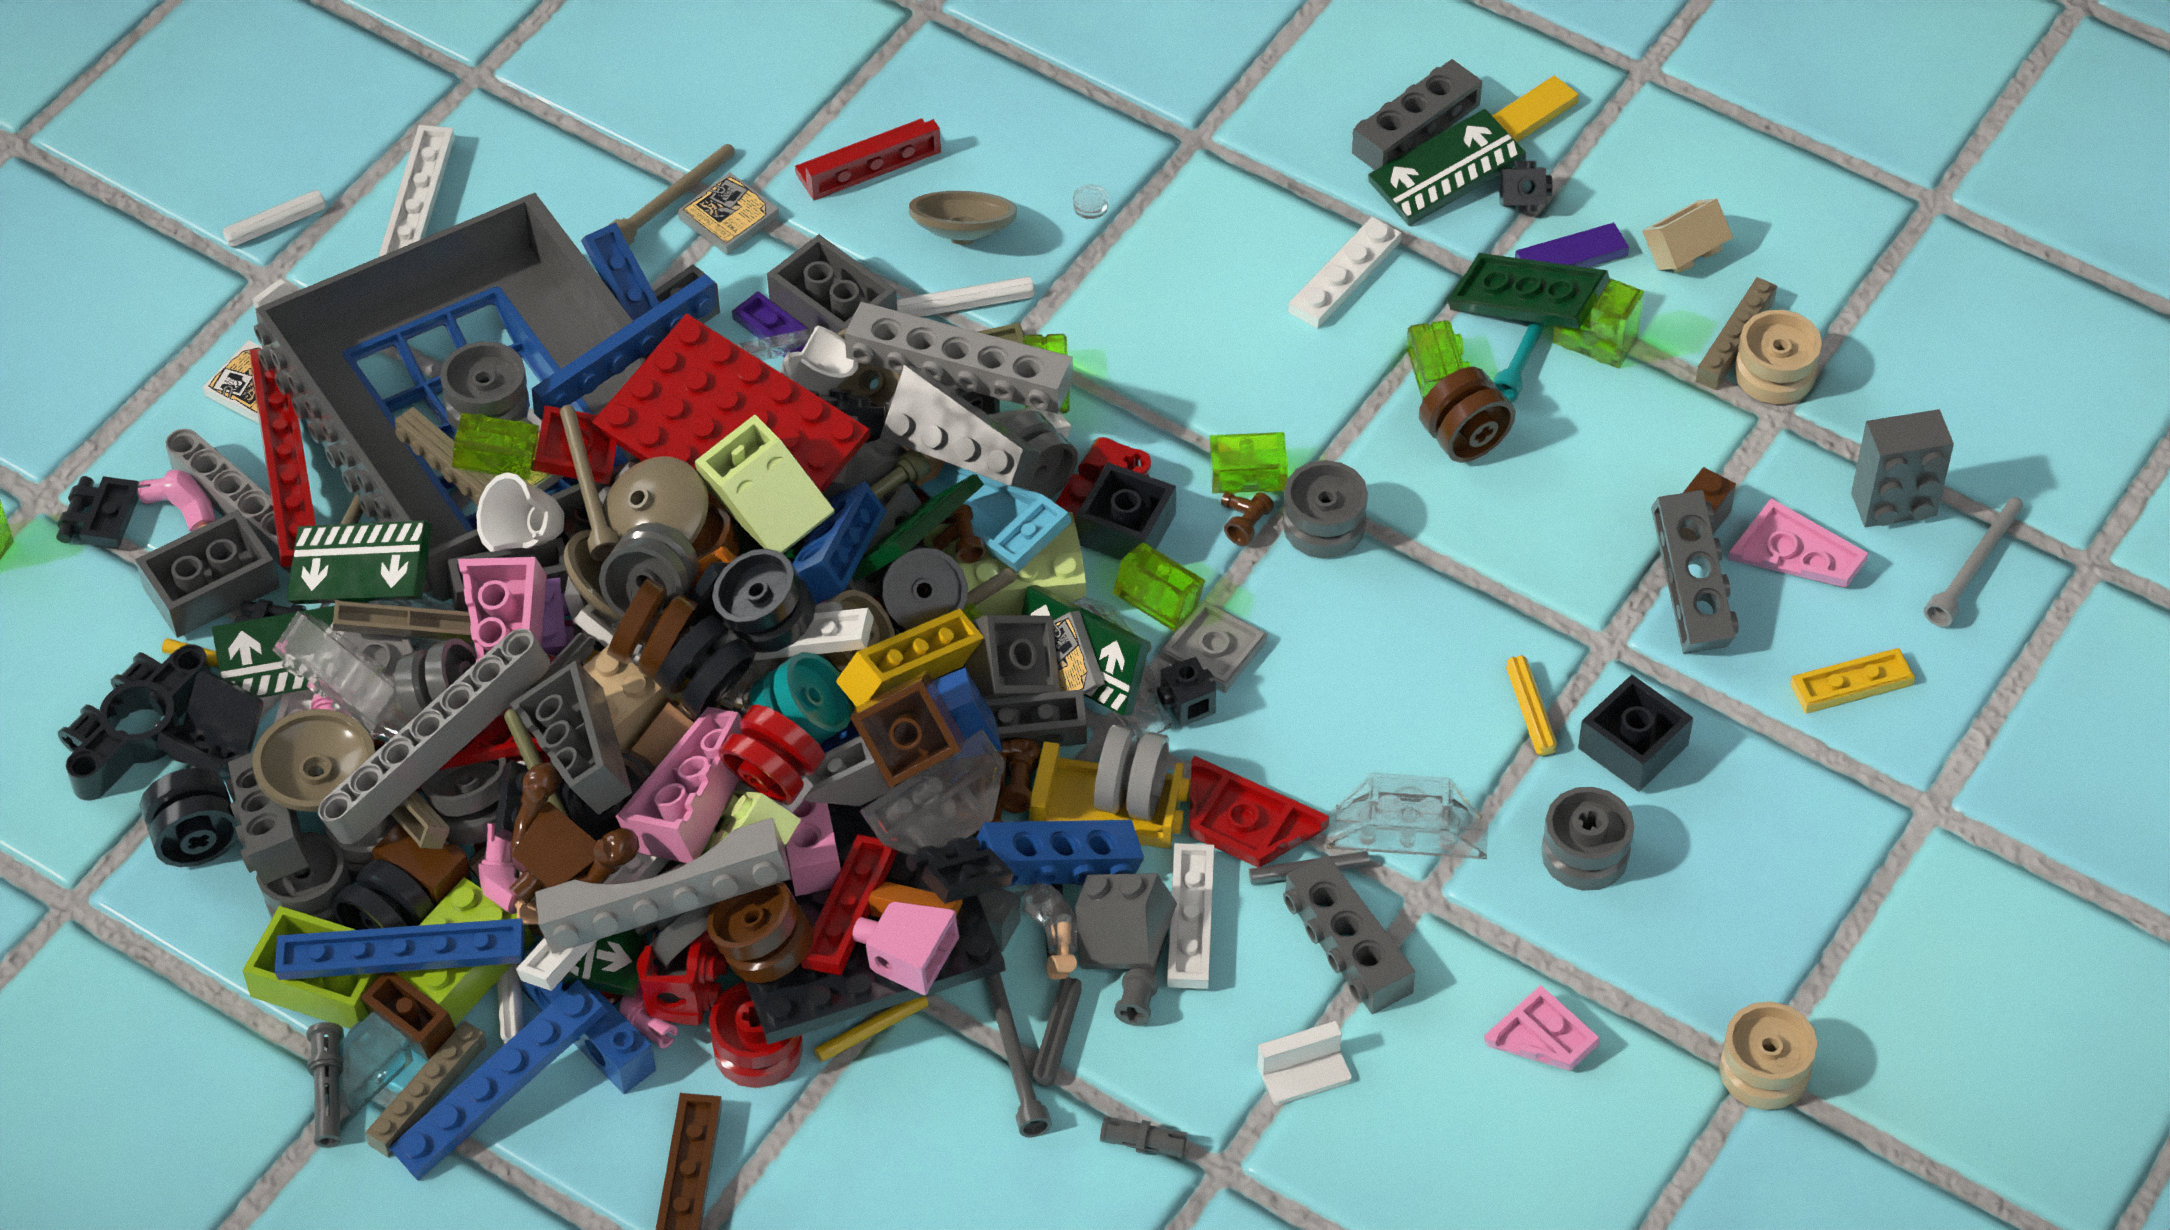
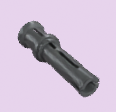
M1164 940L1152 969H1131L1123 976L1122 987L1124 991L1121 1000L1115 1005L1114 1014L1120 1021L1126 1024L1141 1026L1150 1020L1151 1010L1149 1004L1151 997L1158 990L1159 984L1155 974Z
M322 1022L310 1026L306 1031L307 1040L311 1042V1058L307 1061V1069L310 1075L314 1077V1143L322 1148H331L341 1143L339 1075L342 1074L345 1068L344 1058L340 1056V1041L344 1038V1029L336 1023ZM325 1095H328V1116H326Z

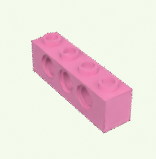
M803 799L802 803L792 813L800 818L801 821L785 846L791 878L789 880L793 881L795 896L832 889L841 871L827 802H807Z

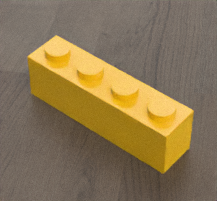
M959 608L857 651L837 678L836 683L857 707L926 670L933 680L962 667L984 639V636Z

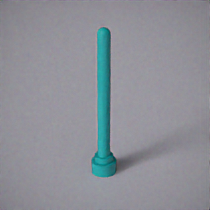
M1530 323L1508 368L1498 372L1493 380L1497 390L1502 391L1510 402L1517 400L1523 388L1521 373L1546 325L1544 323Z

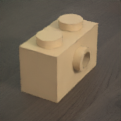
M1717 198L1698 200L1642 230L1658 270L1673 269L1674 273L1691 268L1695 265L1693 260L1701 255L1702 257H1708L1720 252L1723 249L1721 244L1733 238Z

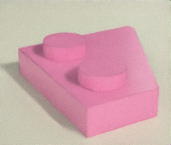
M1542 985L1535 989L1484 1035L1485 1043L1491 1048L1568 1071L1575 1068L1600 1045L1599 1037Z

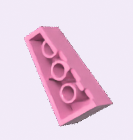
M536 557L458 559L465 587L463 589L465 602L469 609L471 636L476 649V662L506 635L517 629L530 630L539 644L542 645L547 574ZM510 705L499 716H503L507 710L513 709Z
M707 707L617 814L616 818L621 828L632 829L638 836L640 848L637 853L683 863H689L701 856L740 780L723 764L718 753L731 734H742L740 729L741 717L738 712Z

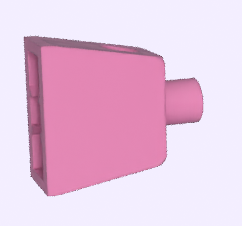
M900 902L890 903L878 922L863 917L858 918L852 934L854 941L866 944L869 966L873 972L922 995L928 993L959 939L955 911Z

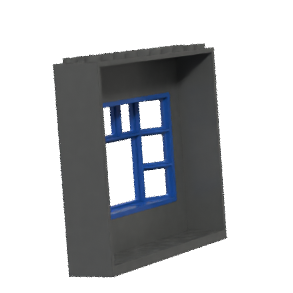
M535 192L255 308L258 324L254 326V331L259 343L262 345V350L258 351V355L266 371H273L280 392L283 395L289 394L293 409L298 418H305L307 420L313 440L317 444L322 442L331 466L333 468H340L343 481L349 492H356L358 494L361 508L366 517H373L377 523L425 520L432 524L422 594L426 593L434 606L451 599L447 584V560L488 552L489 550L482 544L477 531V512L465 517L447 492L448 489L456 485L453 482H448L443 475L437 477L421 455H416L412 448L406 442H401L395 434L396 418L392 412L423 400L441 425L437 426L469 454L476 451L466 436L458 433L448 422L445 407L436 396V393L443 391L440 376L426 381L407 340L443 325L446 327L456 349H459L466 345L467 342L456 319L488 305H493L513 342L508 347L513 348L520 355L537 379L542 382L633 322ZM393 346L397 349L415 386L382 400L358 366L357 361ZM650 354L642 356L627 366L622 373L612 376L600 384L592 393L585 394L570 405L574 407L575 411L598 415ZM617 445L610 485L595 482L598 493L605 486L612 487L615 483L616 475L629 462L639 463L641 460ZM563 477L543 491L555 498L563 511L585 504L579 481L576 478Z

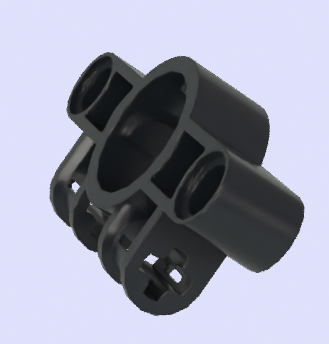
M195 644L181 646L163 663L142 652H138L133 657V663L121 675L116 674L111 679V685L114 689L104 698L100 710L86 704L80 710L81 715L69 727H62L58 731L60 741L72 752L66 761L65 767L74 794L79 799L92 801L100 798L135 763L152 762L168 754L156 747L159 732L180 726L179 718L188 709L197 674L204 670L211 671L205 650L201 646ZM139 710H155L164 717L162 721L159 720L153 729L141 734H127L125 731L115 730L122 719L128 717L130 713Z

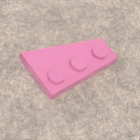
M1771 498L1729 551V560L1847 588L1867 562L1868 553Z

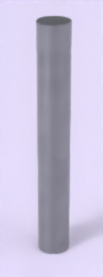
M1367 851L1329 856L1340 871L1370 866ZM1316 859L1249 869L1250 883L1253 885L1285 880L1286 874Z

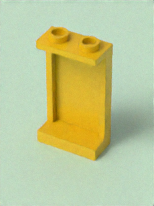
M1044 741L1032 790L1029 821L1132 820L1140 845L1171 849L1173 835L1181 834L1184 811L1179 810L1180 801L1187 802L1190 792L1191 779L1184 778V763L1176 762L1174 774L1166 773L1157 810L1153 819L1149 822L1131 818L1126 808V800L1123 807L1116 814L1095 810L1094 791L1099 763L1060 758V744Z

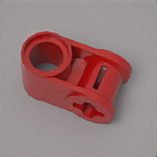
M1100 437L1094 441L1079 464L1078 472L1080 476L1096 481L1106 463L1109 462L1149 476L1148 471L1151 468V459L1143 450L1117 443L1110 438Z

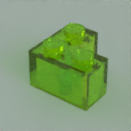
M1610 278L1581 327L1572 328L1555 325L1553 343L1567 350L1593 358L1600 363L1620 369L1638 339L1644 291Z

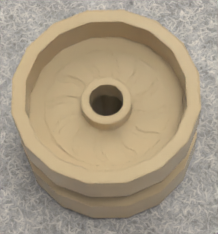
M1766 310L1752 316L1744 324L1740 336L1739 352L1734 370L1737 383L1746 394L1765 403L1774 405L1790 404L1804 398L1813 388L1822 347L1819 330L1809 319L1796 312L1787 310Z
M1772 1001L1753 1003L1739 1010L1729 1021L1719 1065L1722 1083L1734 1098L1747 1106L1762 1110L1782 1109L1798 1101L1808 1088L1818 1042L1813 1026L1802 1013L1794 1008Z

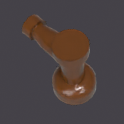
M1225 492L1221 499V505L1233 508L1244 514L1242 517H1232L1225 524L1224 532L1226 536L1239 546H1247L1255 535L1253 526L1263 514H1269L1274 508L1273 500L1262 492L1256 493L1251 500Z
M962 504L950 514L952 524L942 534H938L932 539L934 547L943 551L951 542L960 538L955 545V554L957 560L962 563H975L983 559L987 553L983 539L974 534L971 523L974 515L969 505Z
M1016 753L1009 758L1010 784L1001 790L999 804L1010 813H1023L1031 806L1032 786L1028 773L1032 770L1033 762L1026 754Z

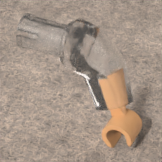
M1035 883L1027 890L1016 891L1015 894L1020 895V915H1029L1045 929L1049 953L1055 954L1047 959L1046 969L1048 977L1050 979H1066L1069 973L1077 966V960L1073 955L1077 950L1076 914L1063 895L1051 885Z

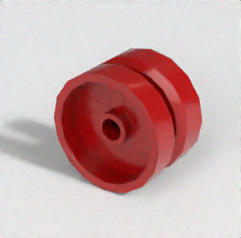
M755 704L749 708L740 721L742 734L734 733L727 738L718 751L719 758L748 787L758 793H763L772 800L790 805L804 788L801 776L813 775L825 759V753L820 745L795 722L773 709Z
M745 982L738 983L727 989L714 1002L709 1016L715 1064L725 1078L739 1086L762 1088L773 1086L793 1073L800 1064L804 1049L802 1034L767 1045Z

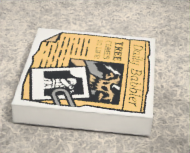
M248 340L202 389L204 396L259 424L250 365V349H262V346Z

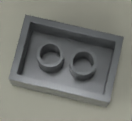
M820 234L767 273L769 300L811 331H814L818 325L836 334L848 328L860 302L897 311L896 289Z
M1940 409L1866 421L1851 495L1864 527L1887 526L1896 522L1914 519L1924 520L1937 516L1954 446Z
M239 509L135 559L144 590L177 638L242 607L245 600L254 601L280 588L273 558Z

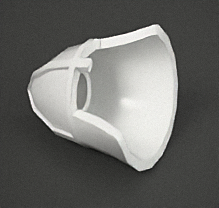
M818 325L815 327L802 352L790 353L788 351L782 362L780 373L807 390L818 391L819 395H829L830 389H836L858 370V362L846 358L845 339L835 332Z
M506 472L495 476L485 487L479 499L476 514L477 531L482 544L490 552L513 548L530 549L555 539L563 532L564 512L556 499L541 489L527 483L517 474Z

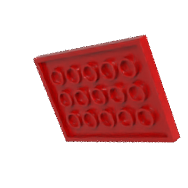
M687 313L592 421L593 430L609 440L611 438L617 442L619 447L641 461L662 456L674 457L685 461L697 471L695 461L753 415H756L783 442L821 493L826 490L870 437L868 427ZM708 493V498H711V499L715 500V499ZM728 513L729 517H730L731 519H733L734 521H736V520Z

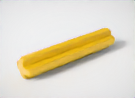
M1523 655L1511 657L1507 660L1508 665L1506 669L1535 751L1540 756L1551 755L1556 752L1557 741L1528 660Z

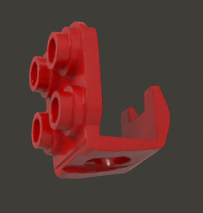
M708 930L690 943L686 975L658 976L657 973H653L652 946H646L637 960V971L647 1015L684 1025H700L704 1013L712 1010L714 1002L722 994L721 983H716L715 980L719 978V975H727L729 965L724 954L718 950L711 940ZM667 992L676 995L678 998L685 999H681L676 1003H667L659 999L657 995Z

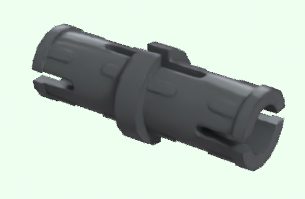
M1105 1115V1123H1102L1100 1142L1136 1148V1152L1142 1154L1150 1151L1183 1158V1151H1185L1187 1132L1153 1126L1151 1121L1142 1120L1141 1123Z

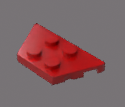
M1195 755L1192 758L1189 836L1208 845H1214V848L1253 866L1262 867L1323 832L1329 826L1330 816Z

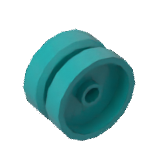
M801 652L791 657L777 669L758 679L750 690V707L758 704L781 713L805 730L819 745L824 740L845 729L851 721L850 716L853 713V702L836 683L840 672L828 660L815 653Z

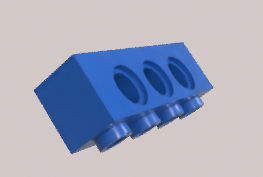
M866 481L828 499L835 513L809 533L793 562L799 576L813 592L816 605L844 592L887 512Z
M1132 820L984 822L976 837L980 842V851L990 848L1013 871L1011 884L1007 887L1014 885L1049 886L1052 884L1084 885L1087 875L1136 874L1144 860Z
M520 979L522 991L541 1011L572 985L559 982L552 991ZM587 988L606 1008L608 1013L578 1038L574 1044L625 1094L656 1071L652 1044L598 990Z

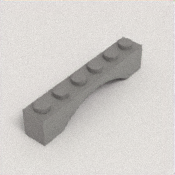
M772 817L732 830L721 842L702 856L678 869L657 877L620 884H595L572 880L535 892L538 924L552 954L568 948L583 945L791 879L785 846Z

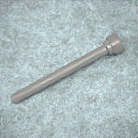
M2013 497L2007 502L1946 591L1931 597L1924 607V615L1929 622L1938 627H1948L1953 622L1959 612L1958 599L2022 509L2023 502L2020 498Z

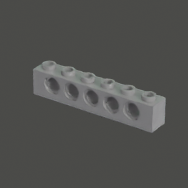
M860 302L845 332L846 358L862 364L886 368L896 373H902L904 365L921 368L933 375V378L942 384L961 388L968 392L988 395L1002 401L1022 404L1036 410L1058 414L1073 382V357L865 302Z

